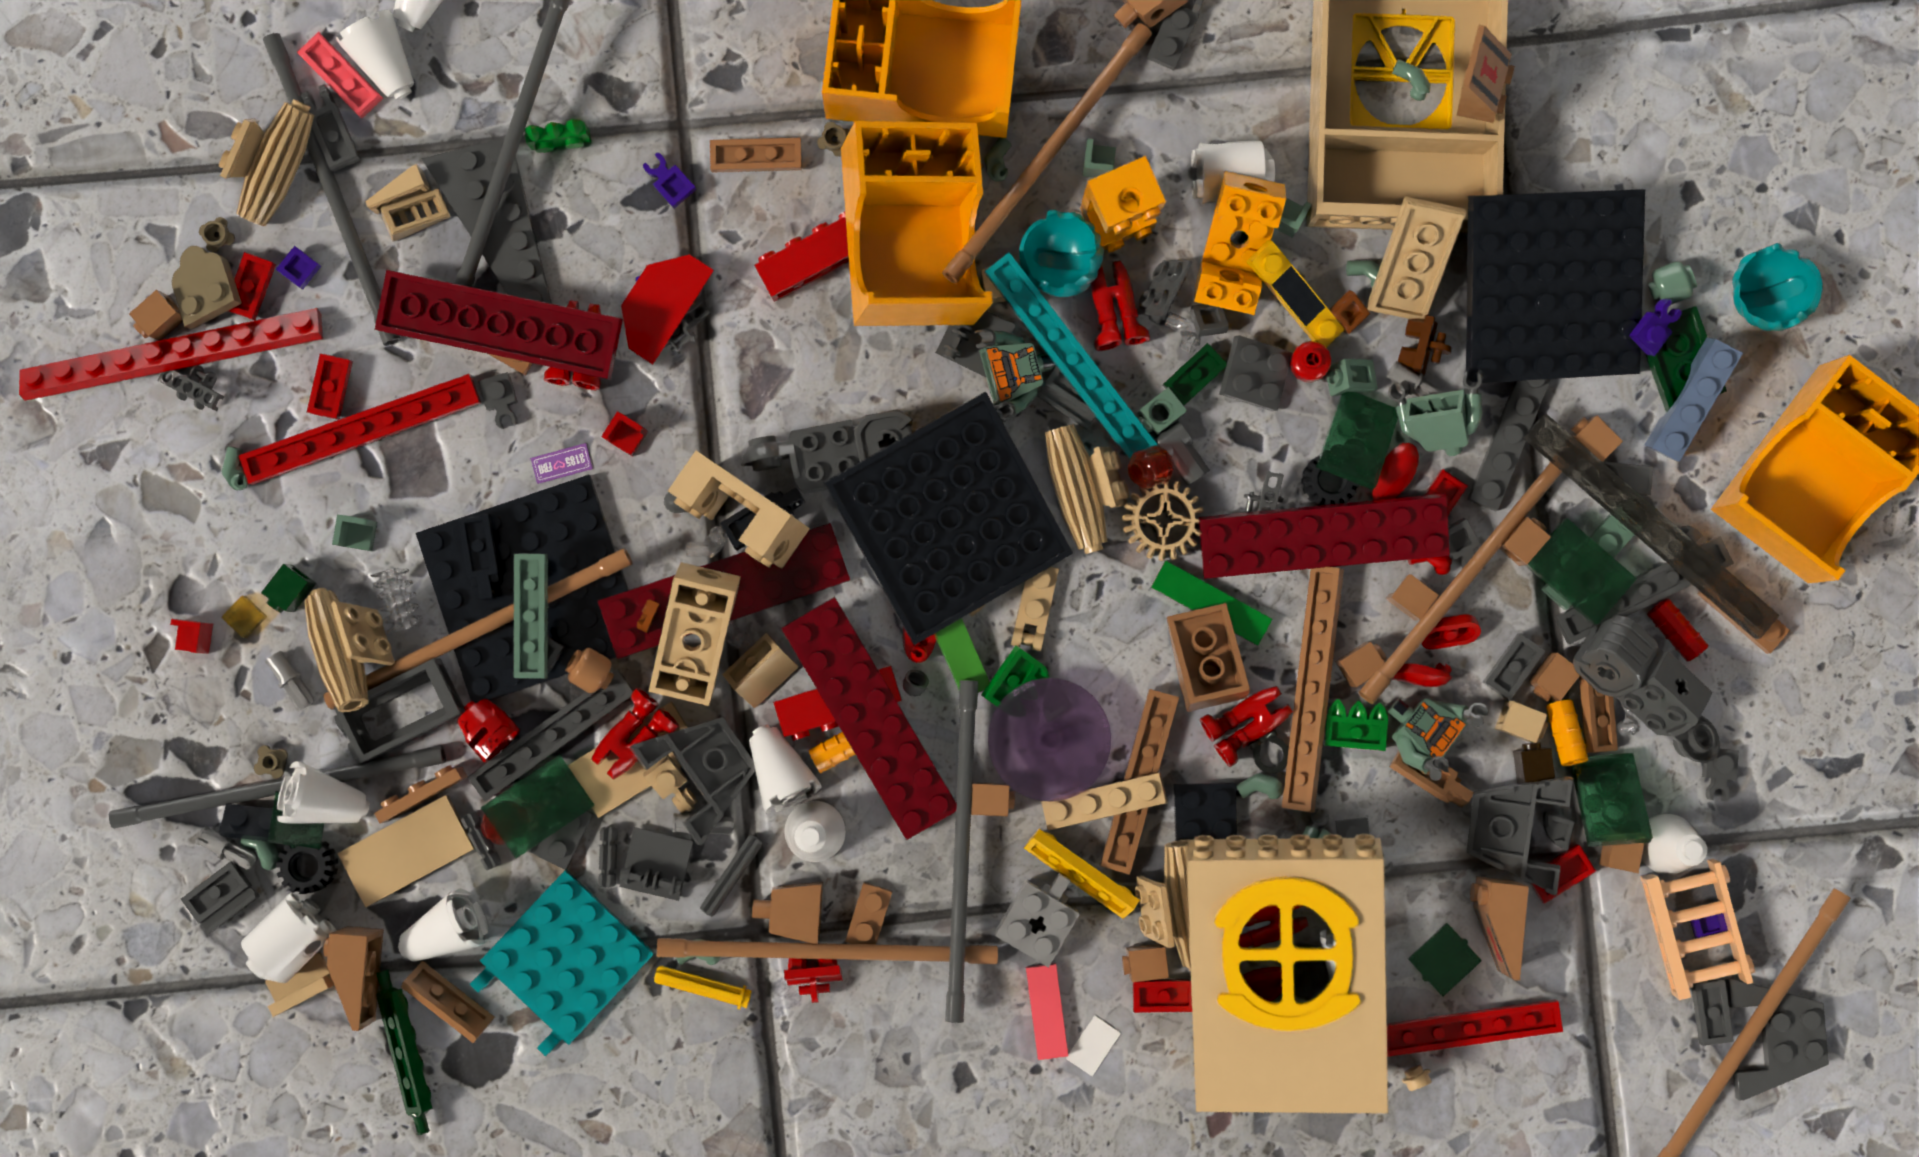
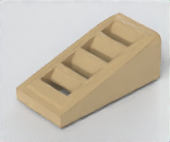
M414 164L365 202L370 210L375 214H380L382 207L429 192L431 188L424 171L417 164Z
M439 188L381 208L382 218L393 242L450 218ZM433 200L438 213L432 214L428 205L429 201ZM421 205L426 217L421 218L416 207ZM409 210L414 219L412 222L408 221L405 214ZM399 215L402 225L398 227L393 218Z

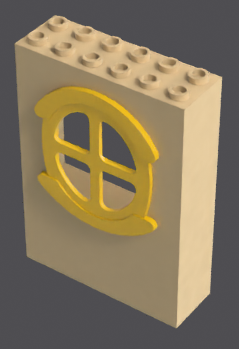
M1336 834L1324 835L1323 838L1293 835L1290 839H1278L1274 835H1262L1258 839H1245L1241 835L1228 836L1226 839H1214L1211 836L1203 835L1189 840L1187 879L1196 1112L1388 1114L1384 857L1380 838H1374L1370 834H1359L1355 838H1342V836ZM1277 905L1280 908L1281 918L1280 946L1277 948H1242L1238 940L1243 927L1250 917L1265 906ZM1295 905H1305L1313 909L1327 922L1336 940V944L1333 947L1297 948L1293 945L1292 908ZM1245 960L1279 961L1282 965V1000L1279 1003H1272L1258 996L1244 980L1239 968L1240 962ZM1299 960L1334 961L1336 963V970L1325 990L1309 1002H1296L1294 999V963Z

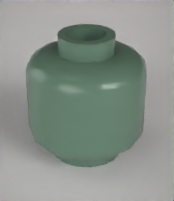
M1675 261L1655 269L1652 272L1653 281L1648 283L1654 300L1658 298L1660 300L1670 299L1672 301L1671 305L1692 297L1693 288L1697 287L1690 265L1684 266L1680 261Z

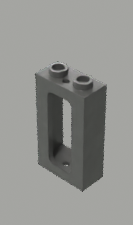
M433 658L368 690L369 703L359 710L343 713L334 707L337 714L334 718L338 728L342 732H346L349 738L348 748L354 759H359L360 763H364L460 717L465 710L440 658ZM431 681L443 708L376 741L371 739L362 721L364 713Z

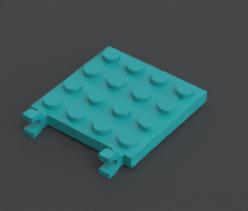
M566 869L485 954L480 962L486 968L469 985L479 993L496 976L553 1030L537 1047L546 1057L561 1040L570 1045L655 952Z

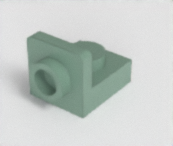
M1343 359L1332 364L1327 372V382L1331 396H1338L1344 392H1372L1378 389L1373 360Z

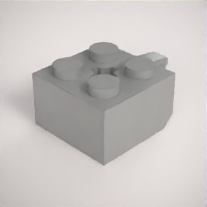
M1058 873L1051 886L1044 883L1042 888L1025 880L997 926L995 936L1049 968L1080 915L1078 910L1066 904L1069 897L1063 894L1070 879ZM1041 916L1044 926L1042 928L1037 927L1035 930L1032 929L1030 919L1037 920Z

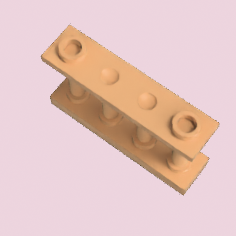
M1715 859L1707 860L1710 872L1668 882L1659 880V877L1653 873L1640 876L1671 992L1678 1000L1691 998L1689 988H1692L1693 984L1738 974L1739 979L1744 983H1753L1751 974L1755 973L1754 964L1750 955L1745 954L1727 888V883H1730L1729 872L1725 865H1721V862ZM1714 884L1717 902L1675 912L1667 909L1665 898H1668L1669 894ZM1721 913L1724 914L1728 931L1683 942L1680 939L1676 940L1673 928H1676L1677 924ZM1730 944L1734 957L1733 962L1691 972L1688 969L1684 970L1681 958H1684L1685 954Z

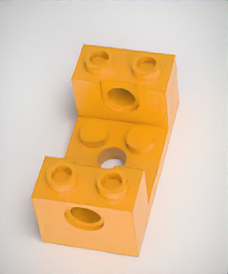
M1143 156L1087 181L1080 210L1085 220L1091 222L1095 226V231L1100 234V245L1104 250L1107 249L1108 253L1124 247V241L1135 237L1136 241L1150 236L1153 233L1152 229L1157 224L1156 217L1161 215L1160 210L1164 208L1166 200L1146 156Z
M1227 171L1224 172L1195 283L1194 302L1251 315L1255 314L1262 289V279L1259 278L1246 261L1267 240L1271 241L1274 228L1279 227L1286 202L1285 184ZM1235 231H1244L1248 235L1247 241L1243 244L1233 243L1230 237Z

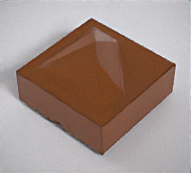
M1350 290L1329 309L1345 329L1343 332L1350 334L1371 314L1355 292Z

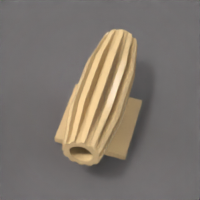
M293 99L291 104L284 102L265 132L258 125L260 121L255 118L244 119L242 123L238 122L231 135V139L235 140L230 151L226 150L224 152L219 167L223 169L220 176L225 179L245 177L236 212L240 217L255 224L266 226L286 197L306 152L314 115L309 113L310 106Z
M1074 424L1045 432L1049 471L1062 517L1078 550L1084 549L1086 554L1102 550V543L1108 542L1103 505L1110 506V508L1125 506L1127 503L1126 498L1130 496L1125 480L1121 481L1118 469L1121 468L1117 451H1112L1111 447L1093 448L1094 453L1089 457Z
M326 588L314 589L309 593L308 598H305L304 603L308 637L321 679L338 711L348 713L359 710L369 703L364 663L372 662L389 666L395 663L391 652V644L383 627V619L377 609L339 602L336 594L331 590L327 591Z
M1179 840L1165 844L1164 883L1151 880L1142 875L1136 876L1137 886L1134 892L1135 897L1140 900L1138 904H1140L1141 916L1139 917L1141 932L1145 937L1167 948H1173L1176 945L1182 966L1189 968V971H1191L1187 879L1189 840Z

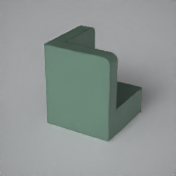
M1087 139L1082 176L1095 178L1114 170L1116 147L1093 145L1094 139Z
M1286 198L1279 227L1274 229L1293 238L1312 204L1305 202L1301 206Z
M337 514L332 544L372 551L377 522Z

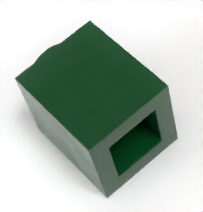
M283 563L261 593L268 598L266 603L280 613L283 611L295 612L317 583L294 565Z

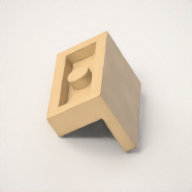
M765 633L722 675L741 697L752 707L756 708L798 668V665L779 647L772 637Z
M321 952L316 953L287 983L265 981L275 1001L268 1008L272 1016L275 1017L334 986L327 963Z

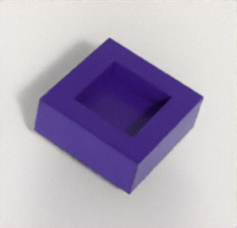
M294 246L276 270L303 290L322 266L298 247Z
M1723 913L1690 921L1695 939L1728 931Z

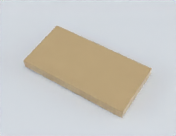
M1410 197L1404 198L1366 305L1368 311L1422 320L1425 319V315H1429L1466 216L1465 209Z
M673 702L661 707L667 710L679 723V727L675 731L688 728ZM657 711L648 715L643 720V723L628 738L627 743L631 742L641 732V729L649 724ZM663 731V732L659 733L658 735H659V736H662V735L668 734V732ZM595 749L567 765V768L598 818L651 786L644 778L643 773L647 770L643 768L639 761L620 777L614 780L606 773L613 763L619 759L613 751L598 766L591 760ZM672 752L668 754L673 762L681 768L682 766Z
M445 795L342 850L337 855L366 908L475 848L449 795Z

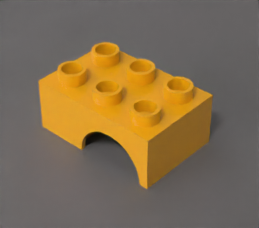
M833 0L822 86L825 118L851 122L977 123L978 135L1007 138L1021 0H1004L998 4L985 7H958L933 0Z
M854 121L841 147L854 326L974 325L992 305V292H984L980 286L975 259L957 284L947 280L942 272L975 233L977 210L983 196L977 123Z
M1851 355L1821 364L1710 510L1805 582L1837 581L1846 571L1839 567L1840 558L1855 532L1883 503L1894 495L1906 491L1919 474V407Z

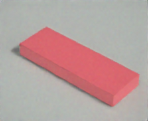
M317 32L297 51L361 119L383 99L320 32Z
M1051 963L1049 968L1045 965L1026 967L1037 1058L1038 1060L1067 1057L1068 1049L1056 963Z

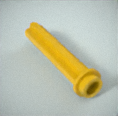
M662 965L658 966L654 976V982L657 984L737 1005L739 1010L741 1007H748L752 990L747 989L746 985L741 988Z

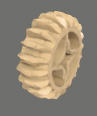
M1168 479L1162 480L1161 488H1158L1156 480H1151V491L1142 484L1139 490L1143 496L1140 497L1137 493L1133 492L1130 497L1136 504H1125L1124 508L1131 511L1132 515L1126 514L1122 516L1123 521H1131V525L1124 527L1123 532H1134L1135 535L1129 538L1128 542L1132 544L1139 540L1141 544L1136 548V552L1140 553L1145 547L1149 548L1146 555L1148 559H1151L1154 552L1158 551L1159 561H1164L1165 552H1168L1171 560H1175L1177 558L1175 549H1178L1182 555H1186L1188 551L1184 545L1185 543L1190 547L1197 545L1196 541L1191 538V535L1200 537L1202 534L1200 530L1195 528V525L1200 524V520L1196 519L1195 515L1202 513L1204 509L1203 507L1193 508L1192 504L1196 503L1199 498L1194 496L1190 500L1187 499L1186 496L1191 491L1189 487H1186L1182 493L1178 492L1180 487L1179 481H1176L1172 489L1168 488ZM1160 496L1158 509L1155 513L1139 514L1145 501L1152 497ZM1169 497L1176 499L1184 507L1187 517L1177 515L1171 510ZM1163 510L1164 513L1168 514L1166 517L1169 516L1171 520H1177L1166 524L1165 529L1160 527V523L1157 524L1156 520H1149L1159 517ZM1139 523L1150 525L1156 530L1157 543L1150 541L1143 534ZM1187 526L1184 535L1179 541L1167 545V538L1169 537L1171 527Z

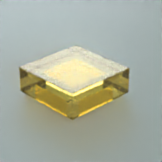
M242 595L221 618L242 638H247L265 620L267 615L247 596Z

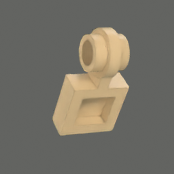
M668 755L643 773L646 781L662 799H665L671 793L675 794L672 802L681 813H684L686 810L690 812L695 808L694 804L698 801L694 794L687 787L684 790L680 788V786L687 782V777Z

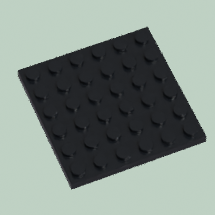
M1646 189L1468 196L1466 371L1469 370L1468 378L1470 381H1478L1479 369L1484 374L1482 383L1640 374L1641 348L1629 335L1642 319Z
M987 392L977 395L823 482L914 645L1073 554Z
M589 474L464 516L469 517L486 513L491 515L500 569V582L494 583L496 599L480 600L478 586L472 587L470 580L467 579L458 519L416 533L448 634L514 603V554H548V586L616 552L591 475ZM620 570L610 576H604L548 603V636L565 646L562 654L548 673V678H514V620L454 649L470 700L477 703L487 698L491 701L568 675V672L565 671L566 666L577 650L582 651L586 648H592L610 660L617 658L598 601L629 590L623 571Z

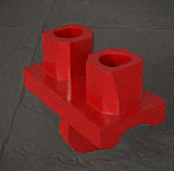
M789 958L788 970H784L785 981H787L788 986L810 984L799 986V995L811 994L812 1003L819 1002V993L830 992L829 983H818L843 981L842 970L837 963V959H818L819 967L807 968V959Z

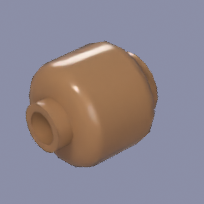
M586 648L582 651L577 650L565 669L568 672L569 682L590 694L596 692L599 688L605 690L614 676L610 672L612 667L611 660L592 648Z

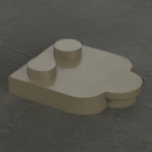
M190 246L182 253L180 268L175 271L172 277V288L185 327L194 329L242 304L229 262L225 257L214 252L207 253L199 246Z

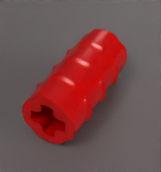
M1669 598L1662 600L1647 613L1655 627H1658L1664 634L1665 639L1669 640L1675 647V651H1678L1686 662L1695 659L1708 648L1709 645L1700 633L1696 631L1690 621L1685 618L1680 609Z

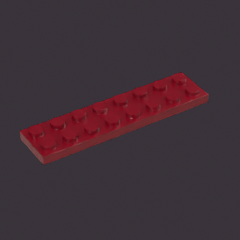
M386 270L374 330L611 380L623 319Z
M1445 494L1199 517V528L1202 533L1200 541L1204 579L1450 556L1447 496Z
M831 523L810 529L782 569L775 564H772L769 568L746 552L700 566L741 576L730 621L850 581ZM675 575L598 601L617 659L659 646ZM650 599L660 604L661 607L649 631L646 633L637 629V623L643 614L642 610L647 600Z
M836 597L829 599L781 628L906 841L955 813L957 804Z

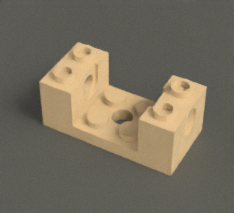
M696 450L668 489V492L677 497L674 503L699 520L702 515L713 520L729 496L756 514L739 541L748 546L744 552L769 568L772 564H775L782 569L810 529Z
M680 562L672 584L648 692L702 705H710L741 576ZM690 633L696 634L700 637L701 644L691 647L686 644L684 636Z

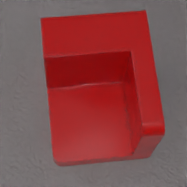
M617 411L601 437L633 457L649 431Z
M171 619L170 625L178 626L175 650L209 654L213 623Z

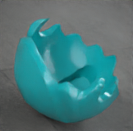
M1049 210L1047 211L1046 219H1039L1034 222L1022 237L1019 248L1021 267L1036 288L1046 294L1055 297L1078 295L1088 289L1091 282L1098 276V270L1101 267L1104 255V248L1100 245L1101 236L1095 231V226L1091 222L1086 221L1082 215L1076 212Z
M1775 243L1743 257L1732 279L1733 300L1738 313L1748 323L1765 331H1783L1805 321L1817 309L1823 292L1822 277L1817 266L1809 259L1800 257L1799 251L1794 249L1785 250L1780 243Z

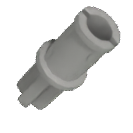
M1398 361L1392 365L1386 375V378L1399 385L1402 381H1407L1411 387L1409 395L1413 393L1420 397L1445 393L1425 380L1422 373L1418 375Z
M282 651L273 654L265 661L279 680V687L286 690L298 709H304L314 702L313 696L300 679L301 673L295 672Z
M674 813L672 832L689 833L682 822L693 814ZM723 816L709 834L731 835L734 831V818Z
M208 826L203 827L197 836L201 837V839L196 838L195 840L196 844L218 854L219 859L223 860L226 858L245 869L252 868L257 860L256 853L236 843L235 838L223 837Z

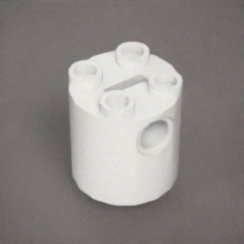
M1236 141L1223 144L1199 143L1198 148L1191 152L1192 168H1197V180L1192 181V199H1199L1201 205L1208 202H1217L1225 171L1272 182L1275 180V162L1262 141Z
M290 892L241 941V945L248 956L246 964L256 976L270 981L287 983L324 946L329 934L337 930L329 921L322 919L318 915L320 908L314 901L307 898L303 902L296 894Z

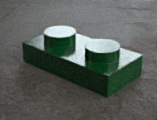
M1207 343L1162 386L1165 389L1169 387L1182 405L1185 406L1226 368L1227 363Z

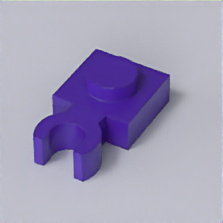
M657 152L655 156L660 161L659 167L651 169L647 163H644L643 168L649 176L658 178L653 183V186L675 209L697 189L676 165L668 170L665 158Z
M1670 299L1658 301L1655 306V313L1646 312L1629 335L1647 355H1656L1672 333L1667 326L1670 322L1677 321L1681 316L1682 311L1679 309H1671L1669 313L1667 312L1668 307L1672 303Z

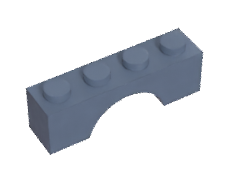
M1706 338L1691 364L1690 375L1681 394L1669 411L1658 420L1644 445L1671 460L1680 462L1743 353L1717 339Z

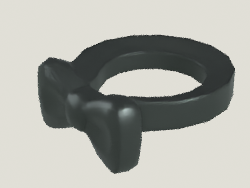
M1275 729L1267 735L1250 742L1248 745L1250 749H1253V759L1256 766L1266 773H1277L1287 766L1289 749L1284 741L1276 737L1278 734ZM1267 740L1279 745L1283 752L1282 761L1274 767L1264 765L1260 759L1261 744Z

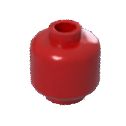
M1308 341L1295 349L1291 356L1290 367L1297 379L1313 383L1319 381L1327 374L1331 367L1332 359L1329 350L1323 344Z

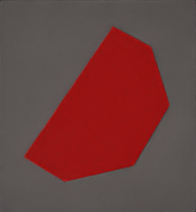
M690 254L647 265L621 305L628 349L653 365L714 270Z

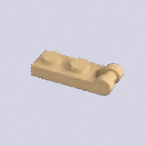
M1049 567L1025 581L1011 645L1020 647V644L1031 646L1032 650L1041 652L1059 568ZM1025 624L1036 626L1035 635L1023 632Z

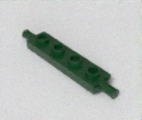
M389 969L376 972L380 991H378L376 997L407 1115L413 1118L417 1135H422L430 1132L425 1114L433 1109L431 1091L425 1081L423 1073L424 1063L418 1053L415 1042L416 1032L410 1022L407 998L403 995L402 989L392 986Z

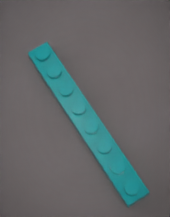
M1007 253L989 267L984 273L1130 462L1136 465L1159 447L1013 256Z

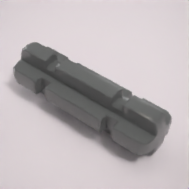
M474 811L464 815L461 818V822L465 830H469L468 836L478 856H482L481 862L484 868L490 870L501 864L498 853L493 851L495 847L485 827L480 825L482 821L478 813Z
M603 827L600 830V840L602 841L599 849V870H601V873L599 874L598 884L600 887H614L616 885L614 870L617 869V844H615V841L618 839V830L615 827Z

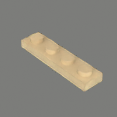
M1156 773L1041 800L1047 830H1054L1167 804L1168 801L1161 773Z

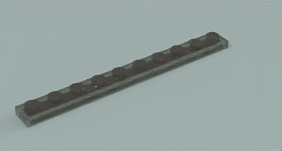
M1542 415L1523 437V439L1753 638H1762L1780 616L1549 415Z

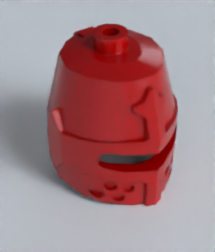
M487 698L477 703L471 701L464 707L465 712L457 721L465 741L484 763L498 755L520 734V729L513 720Z

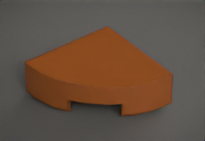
M650 599L647 600L642 610L643 614L637 623V629L646 633L649 631L661 607L660 604Z

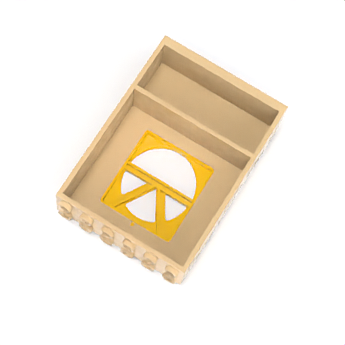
M1313 0L1307 202L1312 205L1307 212L1306 227L1393 230L1404 198L1410 197L1465 209L1466 216L1459 233H1468V196L1503 195L1505 106L1503 114L1496 113L1494 123L1457 116V111L1478 26H1485L1507 49L1508 0ZM1404 26L1423 32V36L1406 63L1417 67L1430 45L1435 43L1442 53L1446 65V70L1422 69L1430 83L1446 84L1443 98L1435 111L1424 120L1413 125L1387 124L1375 118L1362 104L1355 86V80L1410 82L1392 74L1397 60L1381 33L1382 30L1390 27ZM1367 41H1372L1385 67L1356 66L1358 55ZM1506 84L1503 85L1502 95H1506Z

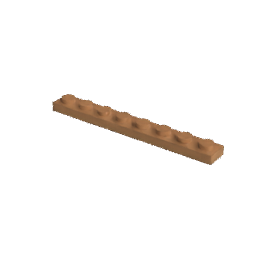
M1325 567L1310 570L1282 808L1315 812L1344 569Z

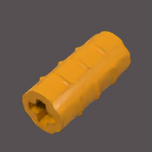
M1561 700L1545 706L1561 765L1572 766L1588 761L1586 744L1582 737V729L1579 726L1578 715L1576 714L1573 701Z
M843 732L808 750L820 774L856 755Z

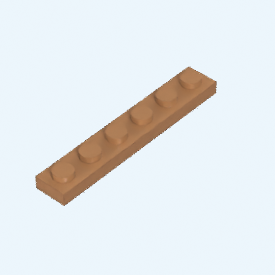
M1152 689L1148 690L1123 781L1159 772L1179 697ZM1148 808L1113 816L1100 862L1101 867L1130 875Z

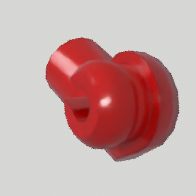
M1450 556L1408 560L1409 565L1428 562L1434 566V570L1439 575L1448 574L1452 564Z

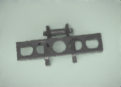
M701 299L692 305L685 314V316H690L692 321L688 324L683 318L678 325L680 333L676 336H671L664 348L671 344L673 346L670 348L671 351L674 352L676 350L680 354L679 349L689 341L696 342L693 338L696 336L695 333L692 332L690 334L688 331L711 315ZM698 307L703 308L705 312L696 318L693 315V311ZM683 334H687V336L682 338L676 344L674 343V341L681 337Z
M200 365L194 366L188 377L175 370L162 372L157 380L176 390L178 399L185 401L187 397L193 399L194 407L199 410H203L206 406L217 411L218 407L216 405L219 399L223 400L225 397L212 390L217 380L216 374L214 372L204 373V369ZM168 373L172 374L170 381L165 380ZM181 378L182 382L178 387L176 386V381Z
M1266 470L1262 492H1260L1259 496L1254 495V492L1244 494V497L1247 499L1245 512L1240 513L1251 512L1254 501L1260 502L1258 511H1261L1265 506L1276 510L1277 502L1282 503L1284 500L1283 497L1279 496L1284 475ZM1271 477L1278 478L1274 488L1268 486L1269 478Z

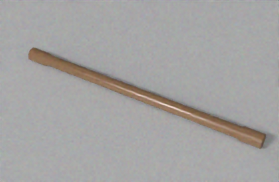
M1141 23L1136 25L1122 43L1119 51L963 249L958 251L942 272L947 280L954 284L959 282L973 264L978 253L1131 58L1137 55L1151 37L1152 33L1147 26Z
M1566 440L1556 452L1549 465L1383 666L1371 676L1358 692L1363 699L1374 704L1390 684L1391 679L1559 475L1566 471L1580 454L1581 448L1576 443Z
M623 548L600 559L597 563L548 586V603L604 576H610L632 565V559L628 551ZM514 603L396 660L391 666L385 665L367 674V690L379 686L433 658H437L513 621ZM326 692L323 695L324 701L333 710L336 706L329 692Z
M1833 888L1805 936L1667 1146L1661 1150L1657 1157H1680L1828 929L1838 919L1851 898Z
M657 938V957L684 958L687 956L949 962L950 946L692 941ZM969 945L965 947V962L970 964H997V946Z

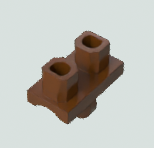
M1425 315L1424 320L1408 319L1406 337L1419 339L1417 349L1402 346L1398 362L1403 366L1412 368L1418 375L1422 373L1425 376L1431 352H1433L1431 362L1435 364H1440L1442 354L1450 355L1453 347L1445 344L1447 334L1438 332L1436 342H1434L1438 323L1435 322V316Z

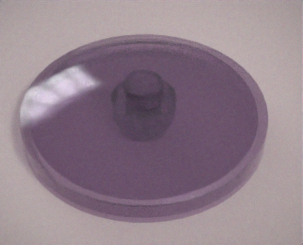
M1041 678L1016 687L999 703L989 725L988 749L997 773L1013 790L1034 800L1060 801L1082 793L1101 775L1110 754L1111 730L1103 708L1087 690L1067 680Z

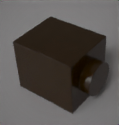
M1541 742L1522 744V750L1513 751L1517 784L1555 778L1551 748L1541 747Z

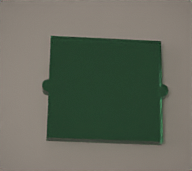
M276 791L268 842L291 845V848L301 846L320 849L324 823L286 824L279 822L277 816H283V810L277 809L280 791Z
M1445 923L1408 958L1422 974V980L1428 981L1442 997L1482 961L1467 945L1468 940L1461 938L1448 923Z

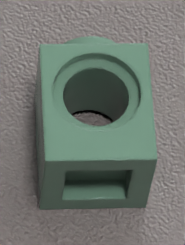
M1168 387L1139 409L1137 414L1140 416L1138 420L1148 433L1152 432L1157 436L1182 417L1187 410ZM1156 406L1163 407L1167 411V419L1165 421L1155 420L1152 416V408Z

